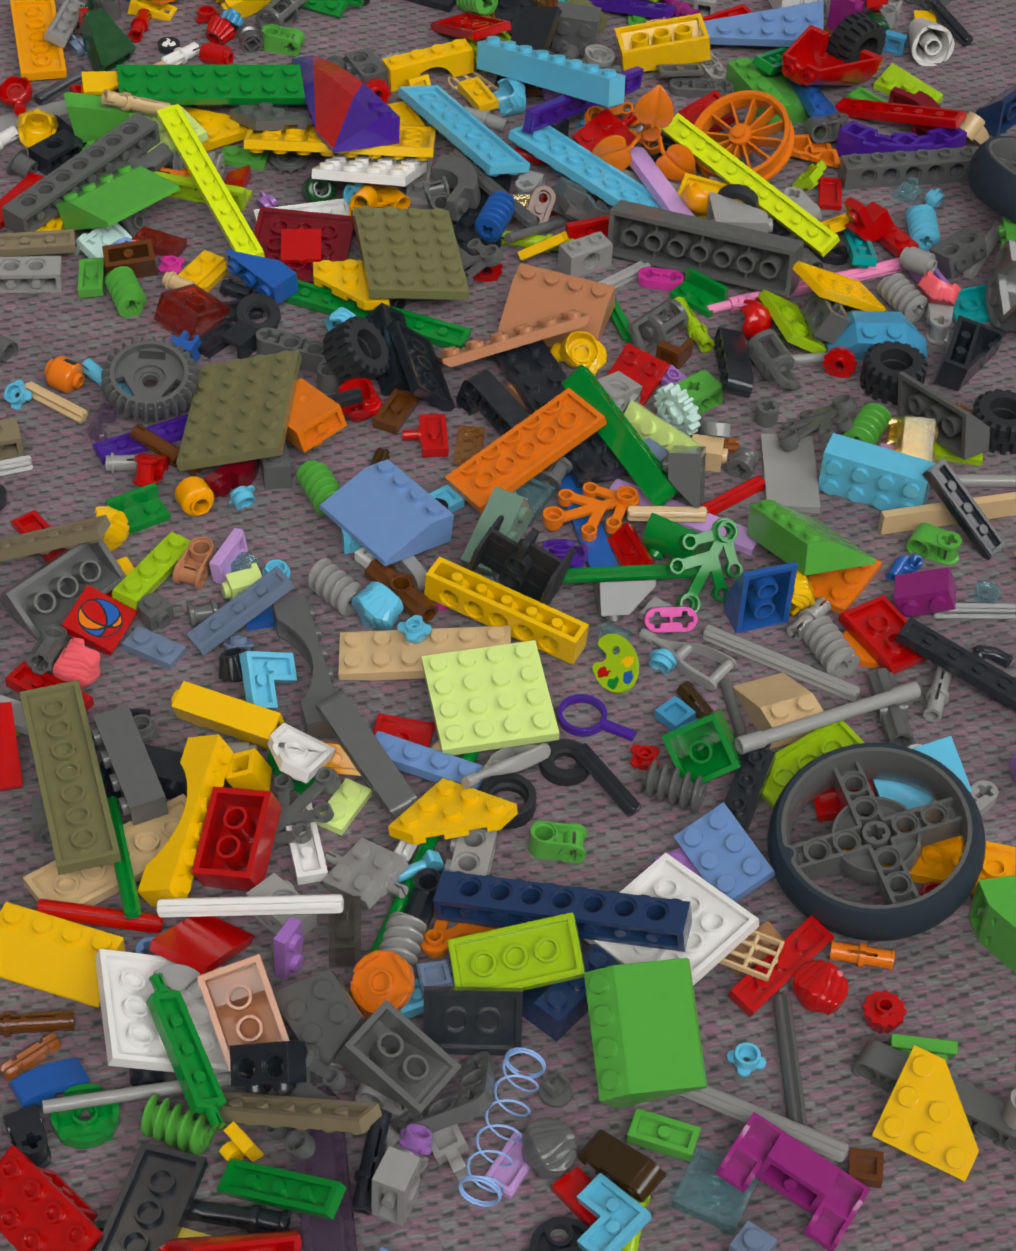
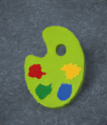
M615 633L606 634L598 641L599 647L606 654V659L593 664V673L602 687L614 694H623L631 690L639 675L638 656L636 650L626 638ZM616 647H619L620 652L619 654L615 655L614 649Z

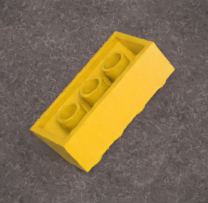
M701 13L614 28L622 71L636 66L643 68L644 72L656 71V65L701 63L711 60L710 38Z
M6 902L0 911V978L96 1008L100 1007L95 955L99 949L125 952L124 938Z

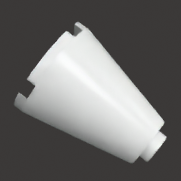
M916 18L909 24L908 32L911 53L918 64L922 66H938L934 63L945 62L949 59L954 50L955 43L951 32L946 27L925 18Z

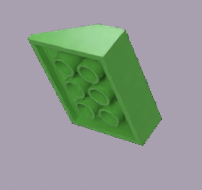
M748 57L739 58L727 63L726 80L733 83L734 92L756 90L774 96L785 107L792 125L805 122L810 118L789 81V77H786L782 71L768 76L757 70V66L752 64L754 59ZM758 107L755 116L759 118L767 109ZM776 114L765 126L782 119Z
M130 164L117 168V173L115 174L109 173L99 177L100 182L96 184L91 182L81 186L82 191L78 193L73 191L63 196L64 200L56 203V207L65 229L82 230L109 227L175 193L180 188L178 184L142 166L131 167Z
M765 499L761 503L750 504L747 535L786 563L796 562L798 565L797 571L804 576L876 563L874 557L813 517L770 499Z
M688 958L612 965L584 973L600 1102L613 1108H623L708 1088L690 960Z

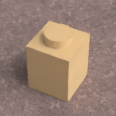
M693 434L692 439L706 446L705 471L720 472L721 464H727L728 449L723 448L724 437Z

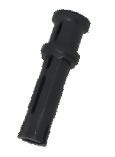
M194 1199L185 1220L245 1229L250 1234L283 1232L289 1230L291 1211L284 1209L282 1212L263 1209L260 1204H255L248 1208Z

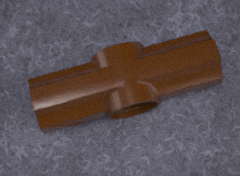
M377 559L372 560L365 569V577L370 582H380L393 591L402 601L403 610L411 617L420 615L426 624L437 614L438 606L414 586V580L411 575L403 572L399 573L390 565L384 566Z

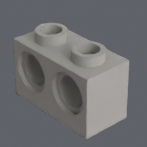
M486 827L469 830L468 836L452 838L450 853L454 854L452 859L447 858L444 871H461L467 874L483 876L490 875L496 850L497 831L488 832Z

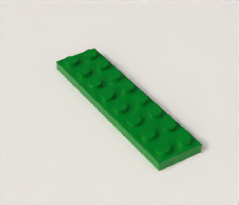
M300 65L116 66L119 93L129 92L133 96L168 102L170 105H259L261 102L272 104L305 103Z

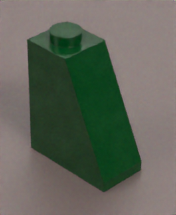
M102 7L95 11L89 10L84 14L79 30L93 71H110L117 65L131 59L136 47Z

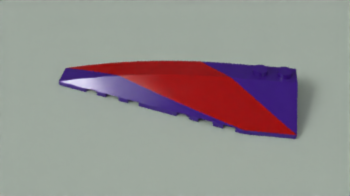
M314 55L292 58L293 65H300L307 109H309L310 118L312 117L315 134L333 153L399 144L400 116L362 81L342 67Z

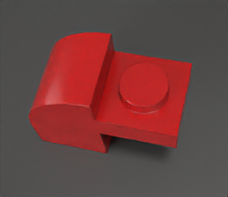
M852 197L843 202L847 209L846 216L850 220L844 225L845 228L865 241H876L895 226L888 210L873 201L867 206Z

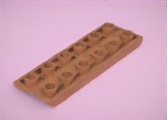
M575 309L561 313V318H542L537 320L538 325L528 326V324L514 327V332L509 334L503 331L490 334V339L486 341L478 338L465 342L466 347L456 348L455 346L444 348L441 350V354L436 355L441 363L454 367L585 327L590 318L588 314L581 313Z

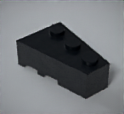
M959 315L948 338L934 383L959 391L997 353L1006 333Z

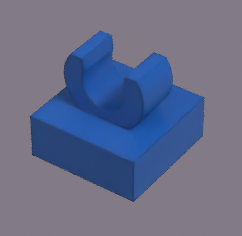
M186 330L181 333L180 337L173 335L169 343L174 340L175 348L182 345L184 352L189 351L191 358L196 363L201 357L197 349L201 345L199 335H196L192 341H188L190 335Z

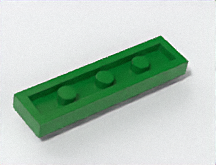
M781 47L756 55L752 64L757 66V70L767 76L781 72L783 66L782 57L788 47Z
M230 1158L217 1191L232 1198L333 1220L346 1187L339 1181Z

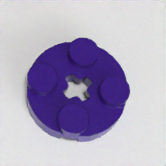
M567 539L543 541L542 548L562 560L570 549L574 548L576 551L569 568H584V562L588 560V546L581 542V547L574 546V540Z

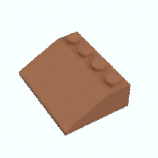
M520 263L512 281L497 332L503 331L509 334L514 332L513 328L523 324L535 326L538 325L537 320L546 317L558 319L562 317L561 313L575 309L589 315L590 319L587 325L542 339L548 349H551L555 343H562L563 339L574 331L588 332L600 342L615 307V286Z

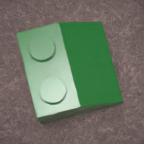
M721 708L669 730L661 736L675 767L680 768L681 778H683L687 771H690L691 781L694 782L699 775H702L703 784L741 767L734 744L733 733Z

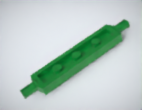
M155 973L149 977L155 992L150 994L146 1004L191 1113L205 1114L211 1130L218 1131L225 1126L219 1110H222L227 1101L181 992L167 988L163 974Z

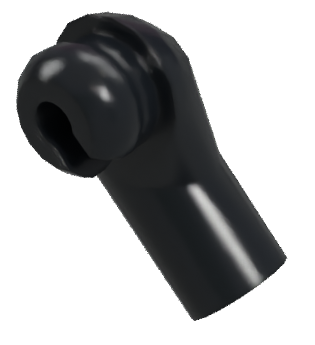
M976 645L972 648L973 654L983 660L987 658L1004 668H1007L1013 660V656L996 647Z

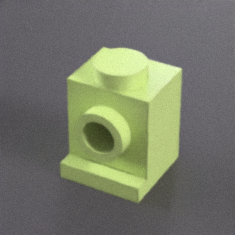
M257 563L251 564L249 569L226 574V582L221 583L224 599L229 598L231 601L262 577Z

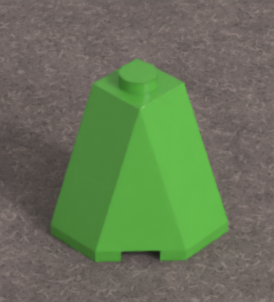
M73 92L64 93L66 108L74 134L82 139L83 143L100 139L133 115L132 110L123 111L115 106L103 105L101 103V96Z

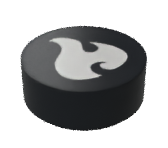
M163 37L158 41V50L163 54L172 53L175 48L180 47V41L175 37Z

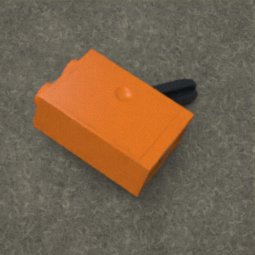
M298 379L286 440L304 453L315 446H320L324 440L347 426L341 408L361 403L363 401L361 390L354 388L326 396L304 379Z

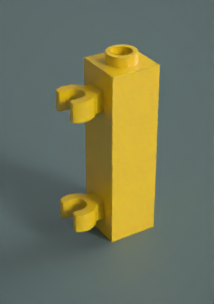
M183 681L180 689L175 690L171 699V707L177 718L191 722L193 725L201 728L205 727L257 744V747L266 750L269 749L267 744L270 735L285 723L279 712Z

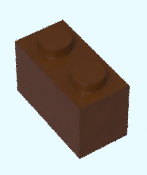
M151 239L102 246L107 274L117 267L127 266L133 270L136 278L158 275Z

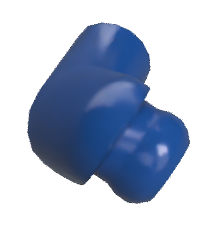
M918 554L899 556L888 570L886 579L895 582L896 575L917 572L923 565L922 557Z

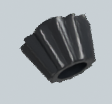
M230 648L220 654L219 679H222L223 682L243 681L239 654L247 651L246 648Z

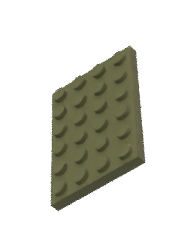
M370 206L353 207L352 217L369 298L469 299V288L449 210L441 208L419 209L416 207L409 209L395 207L372 208Z
M299 349L292 351L284 350L268 355L260 354L255 357L232 359L220 363H208L200 367L198 388H196L197 393L192 398L176 462L179 471L282 455L302 360Z

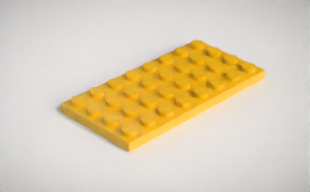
M307 124L306 129H296L290 125L284 126V130L255 131L249 128L244 138V149H250L252 153L273 150V153L276 154L297 151L299 155H310L311 152H320L322 156L335 155L316 136L315 127L312 124ZM400 125L399 144L337 153H342L345 157H358V154L367 155L368 158L377 159L384 155L391 156L392 159L402 160L405 157H415V160L426 161L429 158H433L436 128L433 126Z

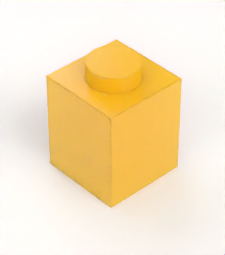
M256 748L233 753L232 761L226 774V780L233 788L270 791L272 767Z

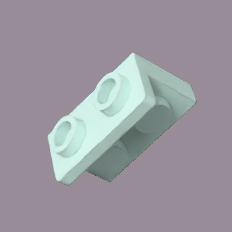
M118 223L109 227L93 228L92 232L88 235L83 233L76 240V253L73 254L77 256L83 252L88 258L104 257L102 246L112 245L123 237L132 239V236Z

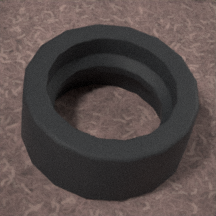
M509 773L491 776L483 783L480 791L494 795L501 791H511L518 793L525 799V804L517 808L518 814L502 829H516L526 825L533 818L536 811L537 797L536 789L531 781L522 775Z

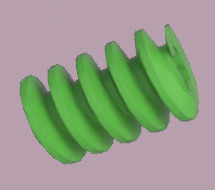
M456 0V4L463 12L488 16L496 10L498 0Z
M120 266L110 271L106 275L104 283L119 314L124 318L140 315L147 299L133 270L127 266Z
M868 403L862 407L852 421L853 428L845 431L843 436L876 445L892 422V416L884 406Z
M308 460L298 469L296 479L316 512L321 516H327L320 510V504L341 487L326 464L315 460Z
M154 1093L151 1095L142 1115V1134L147 1137L153 1136L159 1142L165 1140L166 1144L171 1147L177 1145L180 1151L187 1152L189 1150L190 1154L202 1155L213 1141L217 1132L216 1130H211L210 1124H206L207 1116L200 1114L197 1120H194L195 1113L192 1114L190 1108L185 1115H182L183 1104L177 1103L173 1110H170L171 1099L165 1098L161 1105H158L159 1094Z

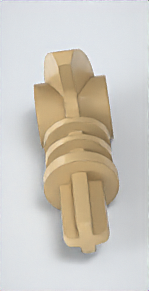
M969 111L966 114V119L958 127L967 132L966 140L972 142L975 139L978 143L982 144L989 139V134L984 127L985 121L977 114Z

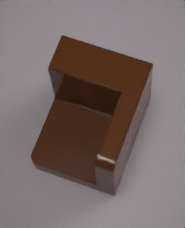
M688 338L680 347L661 340L657 345L656 358L670 363L679 370L692 356L694 340Z

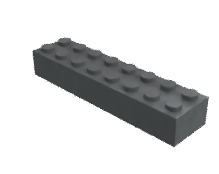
M620 200L610 209L608 239L613 244L612 256L637 262L642 260L643 263L648 262L650 265L686 273L688 268H692L713 280L760 291L764 289L786 297H790L799 285L800 276L792 268L796 262H802L804 241L625 200Z

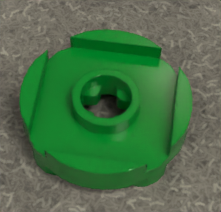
M91 1083L78 1084L64 1091L63 1097L103 1091V1088ZM118 1103L50 1113L54 1134L63 1145L77 1149L94 1148L111 1140L120 1122ZM84 1111H89V1115L93 1116L87 1121L77 1119L82 1116Z

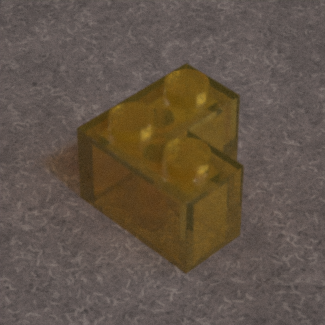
M912 416L890 418L887 444L894 445V451L935 462V453L932 451L933 442L936 441L938 436V427L935 426L936 419Z

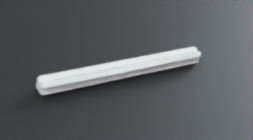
M341 894L165 898L157 901L159 917L341 913L344 909V899Z

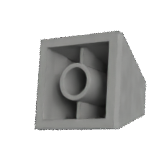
M709 192L706 219L766 233L773 231V220L768 218L766 211L717 193Z

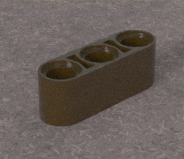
M601 1129L594 1134L577 1154L578 1159L584 1165L589 1164L595 1169L597 1176L602 1173L629 1196L641 1203H644L666 1177L664 1171L652 1159Z

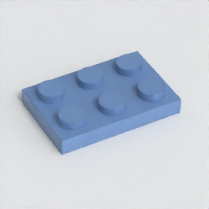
M724 802L673 836L702 878L735 902H738L775 876L772 867Z

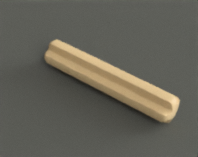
M32 381L25 383V388L32 392L33 400L79 424L87 420L88 411Z
M630 505L627 508V519L633 522H648L652 512L673 522H706L707 508L705 506L694 508L693 506Z

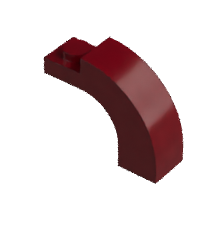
M895 86L890 92L889 103L941 108L931 96L920 90L913 94ZM913 124L911 133L923 136L927 135L928 131L939 127Z
M259 459L226 464L203 477L204 481L213 491L214 498L225 496L231 489H236L239 486H250L258 474Z

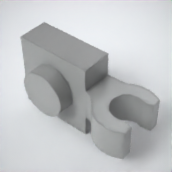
M458 1124L433 1132V1142L430 1148L439 1165L449 1161L459 1182L463 1177L469 1176L466 1163L461 1156L463 1152L469 1150V1147Z

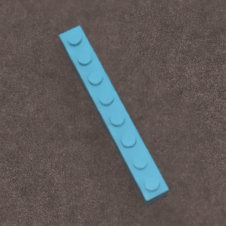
M488 36L487 40L477 42V69L606 107L624 103L625 75L616 73L615 69H601L597 64H583L582 60L565 59V55H551L547 50H533L532 46L516 45L515 41H501L500 37Z

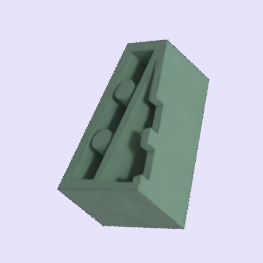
M496 486L494 487L460 559L465 567L468 568L474 550L500 515L504 516V520L499 532L518 543L535 516L525 497ZM481 563L475 569V571L487 576H493V578L498 575V573Z

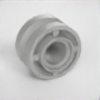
M592 44L585 48L582 63L597 64L601 69H608L613 66L615 53L604 45Z

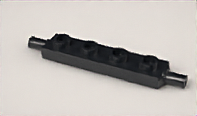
M771 744L743 754L740 761L741 767L737 769L724 801L746 833L776 760L775 752L769 750Z

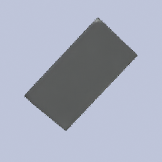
M699 63L656 65V80L701 78L704 76V71Z

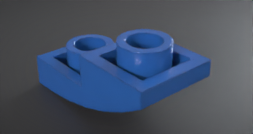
M75 1057L52 1062L30 1070L11 1080L10 1088L22 1108L33 1104L40 1106L42 1105V1100L54 1099L56 1093H62L78 1084L89 1083V1077L78 1058Z

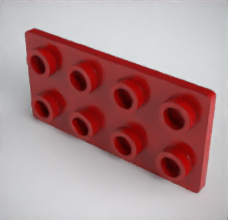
M10 1146L0 1159V1232L18 1251H91L103 1235V1232L93 1223L98 1214L55 1171L37 1167L18 1147Z

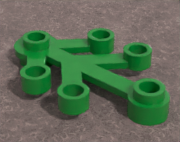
M720 518L713 523L711 530L695 535L691 533L683 534L680 537L679 545L683 550H693L698 544L713 542L706 552L682 559L671 558L668 560L666 568L673 575L681 574L685 569L700 565L687 592L678 596L676 606H683V601L687 599L689 607L697 613L701 606L698 595L709 573L714 585L711 591L712 599L717 602H725L726 592L729 588L725 585L718 558L722 548L727 561L723 569L724 574L728 578H737L743 571L742 565L738 562L733 543L738 536V527L733 520ZM722 527L726 529L724 537L720 533ZM687 537H689L692 541L690 547H688L685 543ZM675 561H677L679 564V569L677 571L673 569V563ZM731 565L736 567L734 575L730 572ZM719 589H722L724 592L722 599L718 597Z

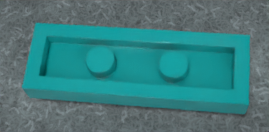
M845 229L843 241L851 264L861 269H866L869 266L876 267L877 255L872 242L865 241Z

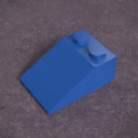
M796 562L743 572L726 592L724 612L735 633L788 623L798 567Z

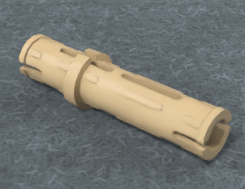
M105 89L101 95V103L103 105L115 106L123 111L134 110L157 115L156 110L171 106L168 102L133 96L129 92L118 93Z

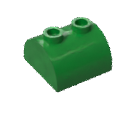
M653 512L647 522L643 536V544L649 549L650 555L661 561L664 556L670 559H682L706 552L712 543L706 542L698 544L693 550H683L679 545L680 537L683 534L691 533L695 535L698 533ZM687 537L685 543L688 547H690L692 541L689 537Z

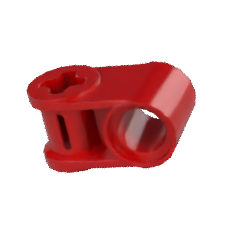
M140 453L134 457L137 465L136 476L132 479L133 484L146 486L152 483L158 484L164 480L163 474L165 471H168L169 466L168 456Z

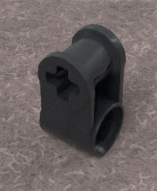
M36 1104L2 1116L6 1130L9 1131L12 1145L14 1144V1146L18 1147L37 1167L45 1169L50 1164L52 1157L45 1128Z

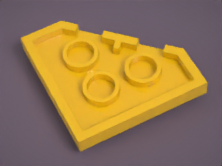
M182 106L207 131L209 139L202 142L206 152L244 140L248 131L247 127L230 119V115Z
M323 260L313 262V277L316 286L320 288L326 286L332 289V294L346 301L351 299L357 302V307L363 310H373L381 303L390 306L389 298H369L361 260Z
M442 778L388 826L389 836L417 845L426 843V838L439 835H444V839L468 836L469 830L487 827L488 832L501 830L518 814L517 804L477 789H466L462 784Z
M914 1045L872 1137L966 1182L979 1154V1149L945 1059Z

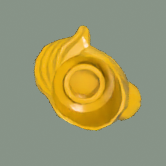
M582 331L570 333L563 339L562 343H555L550 350L558 363L565 362L572 368H577L582 364L594 376L605 365L607 359L606 349L603 344L590 333Z

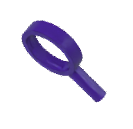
M587 694L571 695L565 698L558 707V723L569 734L586 737L595 735L603 730L629 741H633L637 735V731L607 720L605 705L594 696ZM587 703L600 711L602 719L594 726L581 728L569 724L564 719L562 713L565 708L572 704Z

